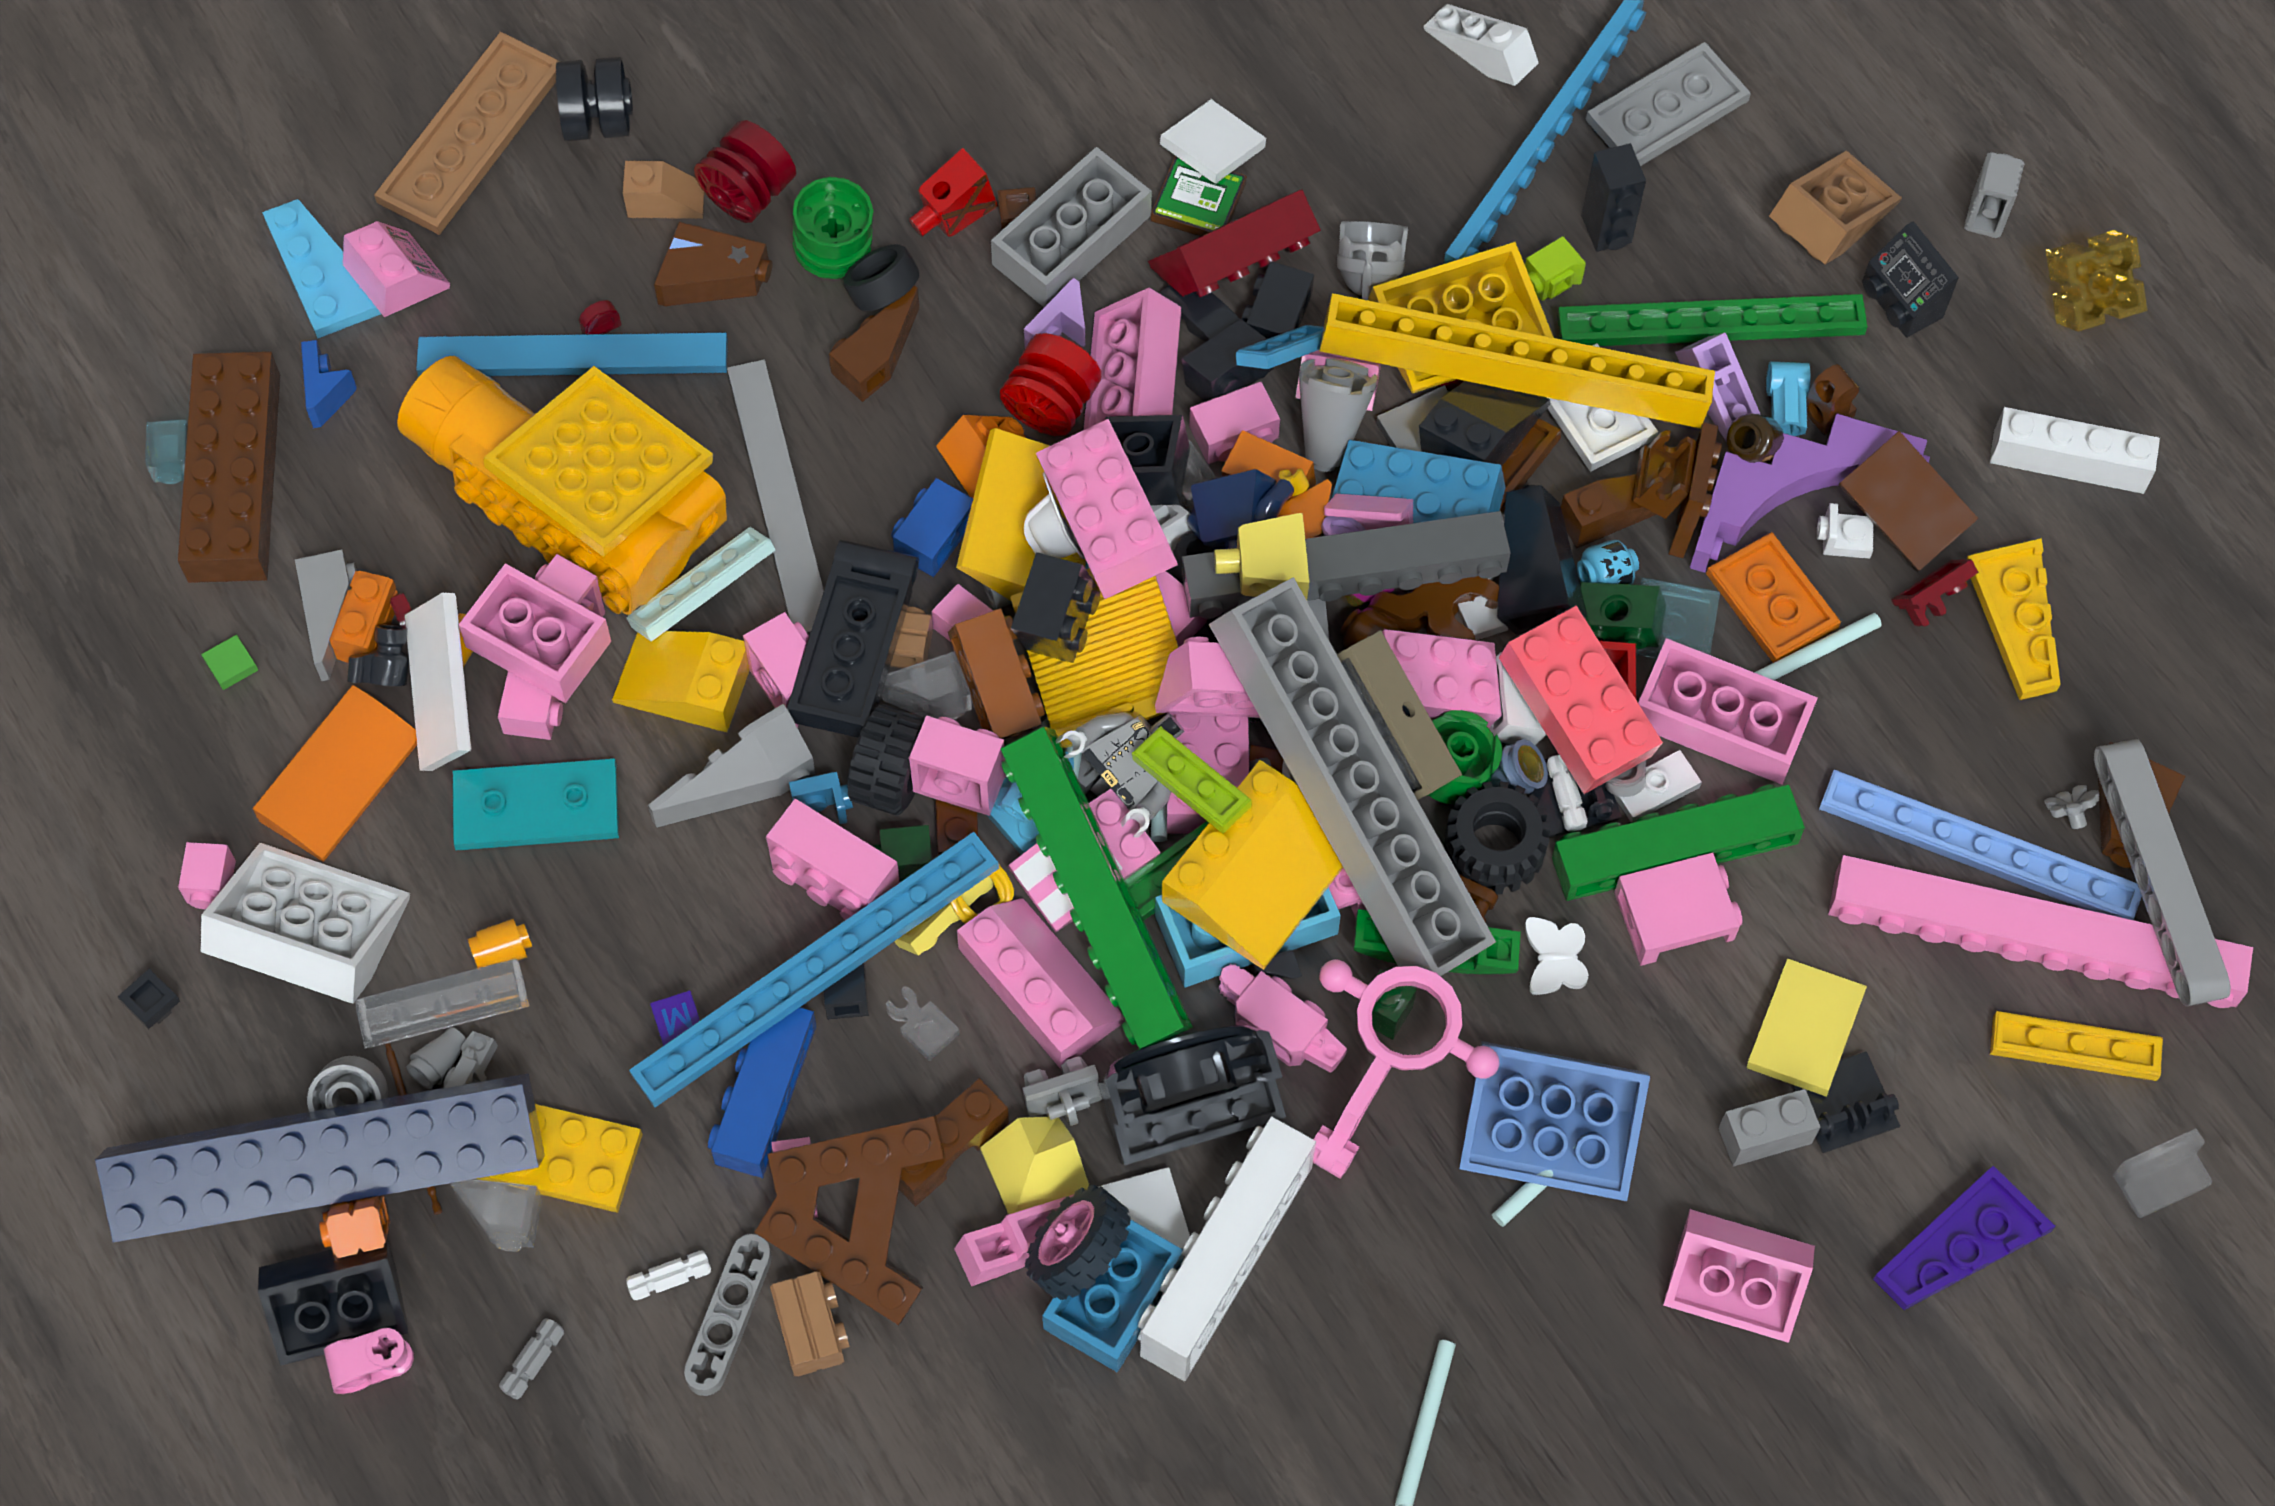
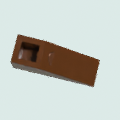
M916 286L897 301L887 305L876 316L871 315L866 318L859 330L849 338L839 340L829 353L831 374L862 402L888 382L893 375L920 308L918 288Z

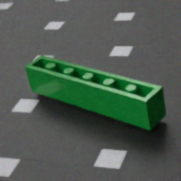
M1765 785L1753 791L1752 794L1737 797L1736 794H1728L1718 798L1714 803L1703 806L1695 803L1688 804L1677 809L1675 813L1660 816L1659 813H1651L1642 816L1634 823L1626 825L1610 823L1601 827L1597 832L1585 835L1581 832L1567 834L1555 843L1552 861L1565 899L1570 901L1614 890L1620 876L1713 853L1717 864L1796 845L1799 844L1805 826L1790 786L1785 785L1776 788L1775 785Z

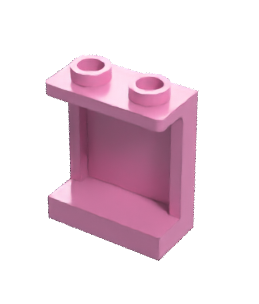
M1713 853L1619 877L1614 893L1640 966L1656 962L1660 952L1724 936L1725 942L1735 940L1738 930L1742 925V914L1737 902H1731L1727 892L1729 881L1723 865H1717Z

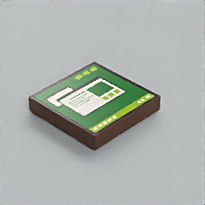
M1175 155L1151 212V221L1198 236L1209 234L1212 230L1231 222L1246 185L1247 176L1232 171L1215 184Z

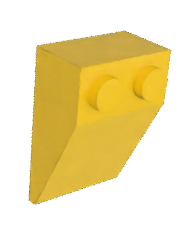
M665 631L651 642L637 632L612 701L619 705L727 733L750 671L745 643L742 640L711 632Z

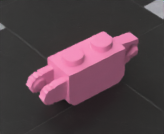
M1230 964L1222 968L1221 976L1219 977V980H1221L1219 990L1223 997H1227V1000L1235 1005V1024L1252 1026L1270 1032L1278 1059L1288 1066L1301 1065L1306 1059L1330 1073L1343 1060L1347 1048L1326 1029L1328 1020L1325 1018L1322 1009L1309 1000L1303 1002L1293 995L1289 985L1279 977L1273 976L1270 978L1261 971L1255 978L1246 970L1240 969V966H1236V964Z

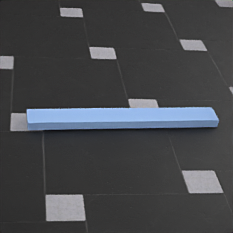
M1834 770L1819 807L1822 811L2085 910L2134 920L2142 897L2138 884L1837 770Z

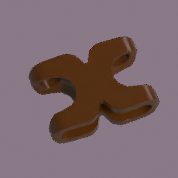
M1479 576L1462 578L1452 584H1442L1440 582L1422 584L1412 593L1402 596L1385 591L1379 592L1372 598L1367 608L1372 607L1396 623L1399 626V631L1416 633L1425 628L1427 635L1476 641L1473 631L1455 618V615L1459 612L1458 604L1474 601L1475 597L1482 596L1487 599L1486 607L1496 609L1498 607L1499 585L1488 578H1481Z

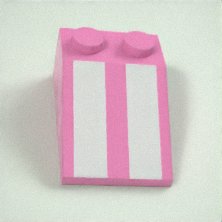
M1109 789L1089 803L1124 880L1160 855L1161 852L1145 831L1141 836L1133 837L1140 829V825L1136 820L1130 819L1123 827L1121 826L1122 819L1130 810L1112 789ZM1036 843L1009 864L1008 868L1056 933L1073 921L1070 910L1074 907L1068 894L1063 895L1054 881L1053 872L1057 870L1051 857H1045Z

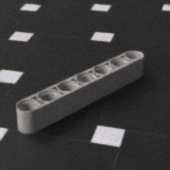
M2132 739L2096 747L2094 751L2096 771L2180 1001L2184 1006L2188 1007L2228 998L2230 995V980L2142 743L2139 739Z

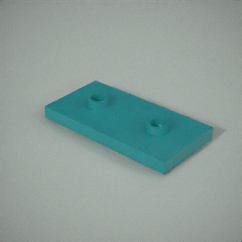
M602 759L454 770L453 835L455 850L619 838L616 760Z

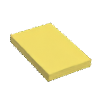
M1787 958L1748 1060L1747 1069L1827 1097L1867 986Z

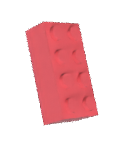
M1577 606L1508 642L1499 656L1503 666L1583 794L1649 759L1662 745L1661 738Z

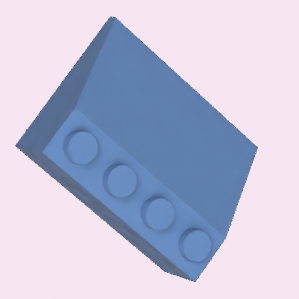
M1482 1041L1481 1046L1490 1047L1497 1053L1500 1065L1498 1071L1492 1077L1487 1079L1475 1077L1459 1169L1627 1201L1650 1075L1647 1072ZM1545 1170L1553 1171V1177H1545L1537 1174Z

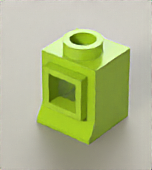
M1564 237L1527 257L1525 263L1536 295L1541 301L1548 297L1550 299L1571 288L1572 285L1582 284L1586 262Z

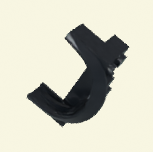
M1247 1025L1226 1026L1198 1031L1149 1045L1113 1062L1104 1075L1103 1081L1098 1082L1122 1165H1128L1268 1123L1271 1116L1277 1120L1286 1117L1276 1079L1282 1078V1073L1270 1032ZM1219 1051L1222 1052L1226 1058V1062L1231 1076V1080L1229 1083L1226 1078V1074L1224 1071ZM1137 1077H1138V1080H1139V1083H1140V1087H1141V1090H1142V1094H1143V1097H1144V1101H1145L1146 1106L1143 1105V1102H1142V1099H1141V1095H1140L1139 1088H1138L1137 1081H1136ZM1222 1090L1214 1095L1193 1100L1167 1109L1159 1110V1108L1174 1103H1178L1187 1099Z

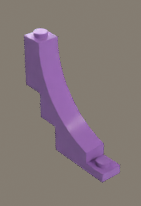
M1836 413L1826 445L1783 433V443L1781 448L1775 453L1771 465L1763 462L1749 463L1736 454L1726 452L1713 491L1711 506L1704 520L1690 568L1705 573L1709 559L1717 561L1723 542L1736 546L1743 535L1761 517L1775 507L1810 491L1839 486L1843 479L1898 431ZM1902 433L1929 463L1930 456L1923 455L1927 440Z

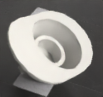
M1043 472L1049 494L1028 512L1024 521L1026 540L1035 554L1037 552L1061 559L1078 553L1082 559H1085L1074 533L1060 513L1046 474Z

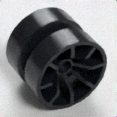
M622 57L596 59L594 65V84H592L591 80H588L586 67L582 60L557 62V98L564 140H589L592 134V118H598L600 130L604 138L630 136L629 115H633L630 79L625 77Z

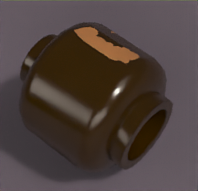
M1748 413L1739 416L1732 422L1727 432L1726 441L1730 453L1738 455L1749 463L1763 462L1768 464L1773 461L1775 453L1781 448L1784 435L1782 428L1776 420L1769 416Z

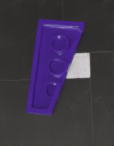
M1992 1166L1882 1268L1873 1280L1903 1310H1906L2052 1232L2056 1226L2007 1178Z

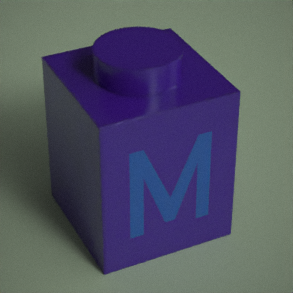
M691 991L650 1003L663 1046L700 1021Z

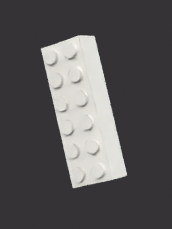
M1272 1116L1265 1128L1259 1125L1256 1127L1246 1146L1249 1152L1243 1163L1236 1161L1227 1175L1225 1184L1228 1186L1222 1199L1215 1196L1209 1204L1203 1217L1206 1223L1201 1234L1193 1232L1182 1251V1255L1185 1258L1179 1270L1172 1268L1165 1277L1160 1287V1291L1163 1294L1157 1307L1150 1304L1142 1315L1138 1324L1141 1331L1137 1338L1141 1341V1357L1184 1382L1186 1381L1310 1173L1316 1146L1315 1140Z

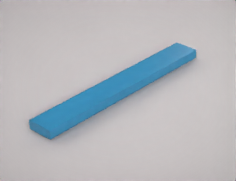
M727 333L419 337L416 371L419 377L436 361L447 356H457L486 376L583 375L593 366L605 374L727 373L728 338Z

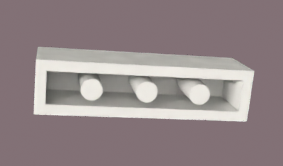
M2004 407L1994 430L1989 463L2144 494L2156 471L2160 438Z

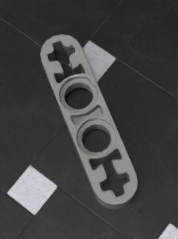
M744 1235L733 1245L684 1370L686 1382L692 1392L698 1395L708 1396L715 1394L724 1384L772 1260L770 1247L767 1241L759 1235ZM753 1247H758L759 1255L762 1259H754L751 1262L748 1271L750 1277H755V1280L752 1281L749 1277L742 1274L746 1266L745 1257L742 1252H750ZM739 1284L747 1288L749 1293L745 1302L739 1305H731L725 1301V1291L731 1285ZM717 1324L730 1326L733 1330L730 1341L722 1345L712 1343L708 1338L712 1327ZM705 1348L713 1355L724 1356L723 1360L714 1356L711 1370L715 1377L714 1379L706 1378L704 1383L700 1384L697 1374L694 1372L696 1369L703 1370L709 1359L706 1352H701L702 1349Z

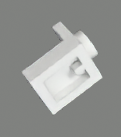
M1830 503L1826 515L1819 516L1817 524V539L1823 540V555L1870 559L1873 552V522L1867 516L1838 514V504Z

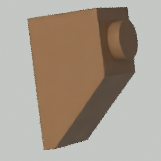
M625 161L623 197L628 218L703 219L705 192L701 189L695 177L664 161Z

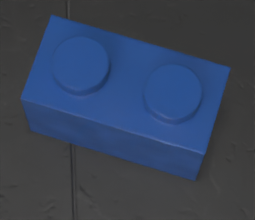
M936 478L928 489L923 488L918 493L913 504V510L907 518L902 517L895 524L891 534L894 551L919 557L918 569L935 577L964 537L973 498Z

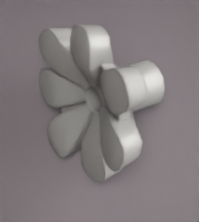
M2078 785L2073 788L2071 795L2067 791L2060 792L2055 797L2045 799L2044 802L2053 817L2059 818L2067 815L2071 828L2079 829L2087 825L2084 811L2096 805V802L2099 801V791L2091 790L2087 792L2086 785Z

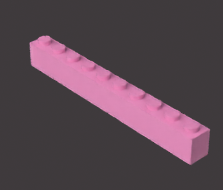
M1843 855L1836 870L1828 915L1838 917L1844 923L1879 926L1882 931L1892 934L1906 932L1919 935L1921 939L1931 943L1945 941L1959 944L1963 949L1971 952H1982L1984 950L2001 954L2003 958L2010 961L2029 960L2038 962L2050 970L2063 971L2069 969L2078 971L2094 980L2113 979L2122 981L2128 987L2134 989L2153 988L2166 991L2167 995L2179 999L2152 924ZM2215 939L2230 980V995L2228 998L2211 1001L2208 1004L2217 1008L2237 1007L2248 992L2253 947Z

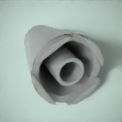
M1315 359L1302 363L1299 372L1305 458L1313 461L1314 469L1330 472L1334 471L1335 467L1342 465L1348 441L1354 440L1376 389L1377 375L1374 374L1370 378L1368 376V368L1350 361L1326 359L1325 366H1314Z

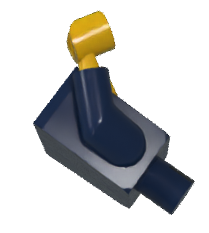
M1257 469L1193 484L1191 485L1194 507L1187 517V523L1199 541L1214 550L1237 548L1238 527L1248 523L1277 518L1286 501L1291 496L1300 495L1305 492L1309 487V482L1302 469H1297L1294 475L1288 469L1279 472L1280 480L1278 481Z

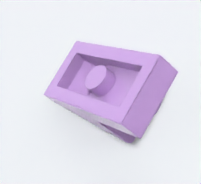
M1072 278L1024 328L1025 348L1035 334L1049 333L1060 336L1062 332L1079 345L1085 346V324L1078 280Z

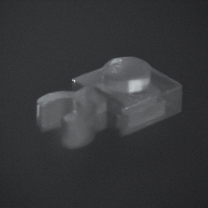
M904 986L901 992L904 999L909 1002L908 1005L904 1008H897L891 1001L885 1003L887 1013L896 1021L906 1022L900 1028L901 1035L930 1062L960 1035L959 1028L931 1001L921 1009L918 1006L915 992L909 987Z

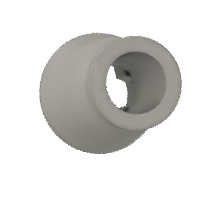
M449 1027L442 1035L410 1056L411 1062L406 1067L411 1077L427 1089H432L435 1084L441 1085L462 1051L461 1046L466 1040L465 1036L457 1029Z

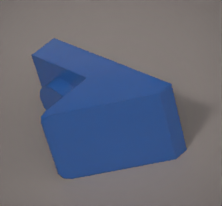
M317 340L301 342L306 410L313 428L322 427L354 394L357 387L350 370L331 372L328 354L322 355Z

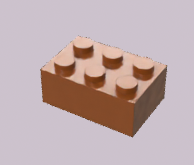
M998 609L957 623L947 633L981 729L989 730L1000 739L1006 740L1032 731L1042 724L1040 717L1044 716L1045 713L1038 693L1031 694L1027 683V678L1031 677L1028 662L1024 654L1017 655L1013 640L1018 639V637L1011 630L1013 620L1011 616L1004 617L1002 609Z

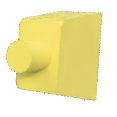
M1303 513L1248 523L1238 527L1237 548L1214 550L1215 573H1239L1241 594L1257 597L1294 577L1307 600L1309 572Z

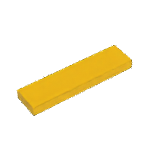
M1996 1011L1993 1016L1990 1055L2157 1081L2161 1076L2163 1037Z

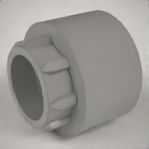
M344 1056L328 1063L316 1076L308 1091L307 1104L309 1112L346 1106L348 1104L343 1103L338 1096V1089L342 1087L352 1089L357 1094L358 1103L386 1099L388 1097V1087L384 1075L375 1064L361 1057Z

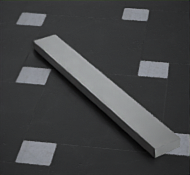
M765 359L728 367V376L768 536L775 548L773 556L788 616L793 624L799 622L809 637L824 590Z

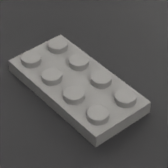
M1703 42L1587 111L1586 121L1610 148L1631 143L1639 164L1642 166L1748 102L1751 92L1714 51Z

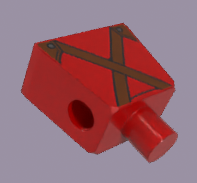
M964 148L958 151L920 186L918 192L924 207L911 216L909 222L922 237L937 225L948 237H951L998 206L986 172Z

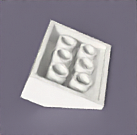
M259 843L203 912L201 917V952L354 1004L372 979L408 904L410 893Z

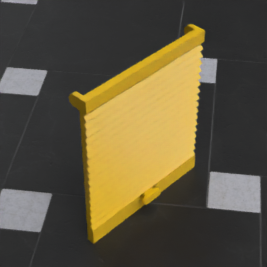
M1089 568V569H1086V571L1088 572V574L1090 575V577L1092 578V580L1094 581V583H1095L1096 586L1098 587V584H1097V582H1096V580H1095V578H1094V576H1093V574H1092L1090 568ZM1156 576L1107 599H1104L1098 587L1100 592L1099 605L1095 614L1089 615L1085 627L1088 632L1087 641L1081 653L1077 652L1074 663L1027 650L1050 727L1056 731L1058 737L1068 731H1075L1078 727L1098 715L1126 712L1134 718L1142 715L1148 720L1165 714L1156 713L1155 704L1169 654L1179 646ZM1023 592L1010 596L1015 613ZM1068 739L1061 741L1063 749L1073 746L1072 742Z

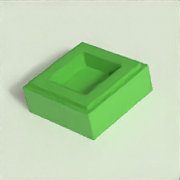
M237 634L201 654L222 690L258 671L256 664Z

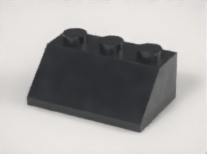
M388 1238L383 1248L363 1252L360 1248L357 1254L337 1258L333 1254V1250L329 1249L259 1267L258 1294L280 1366L325 1355L324 1349L332 1343L356 1338L379 1329H394L401 1335L409 1333L398 1273Z

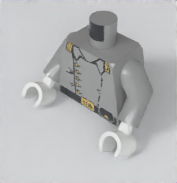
M1126 712L1098 715L1078 727L1075 731H1068L1056 739V744L1064 739L1070 740L1073 744V750L1065 755L1064 758H1072L1081 752L1130 810L1122 819L1121 826L1123 827L1130 819L1136 820L1140 825V829L1133 836L1136 838L1144 833L1149 826V821L1169 801L1171 791L1134 762L1132 752L1160 726L1175 738L1184 732L1182 726L1170 713L1166 714L1152 727L1142 715L1135 718Z

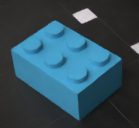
M1133 1220L1126 1227L1129 1233L1126 1241L1120 1245L1122 1249L1119 1255L1108 1264L1110 1268L1103 1276L1100 1274L1095 1279L1096 1283L1090 1288L1081 1289V1294L1072 1298L1068 1295L1066 1300H1060L1057 1297L1053 1298L1042 1316L1044 1330L1117 1373L1138 1340L1137 1338L1141 1331L1138 1324L1142 1315L1150 1304L1157 1307L1163 1294L1160 1291V1287L1165 1277L1172 1268L1179 1270L1184 1260L1182 1255L1183 1249Z

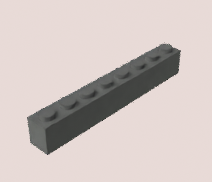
M1501 511L1305 539L1309 572L1307 601L1316 599L1334 601L1344 595L1358 593L1369 596L1385 589L1399 587L1403 590H1411L1427 583L1440 582L1442 584H1452L1462 578L1475 576L1493 578L1503 572H1507L1511 553ZM1214 552L1182 556L1181 576L1190 618L1199 616L1205 619L1215 618L1255 598L1241 594L1239 573H1215Z

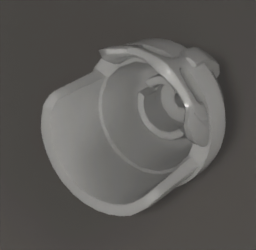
M1367 221L1341 222L1337 268L1341 271V276L1346 285L1354 293L1362 296L1363 300H1368L1373 286L1398 279L1399 275L1403 274L1408 227Z

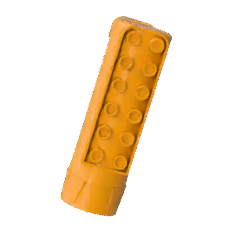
M457 356L444 357L428 367L411 386L402 402L397 420L400 433L419 446L437 464L443 465L453 472L454 489L463 501L468 504L472 502L484 510L486 516L498 526L503 524L514 533V536L522 545L528 548L534 547L543 554L548 563L558 554L596 575L602 599L605 605L614 613L632 614L639 606L646 605L654 596L675 582L686 566L690 556L726 522L725 492L712 476L703 471L605 557L601 556L484 467V456L532 418L535 413L507 393L496 381L468 365Z

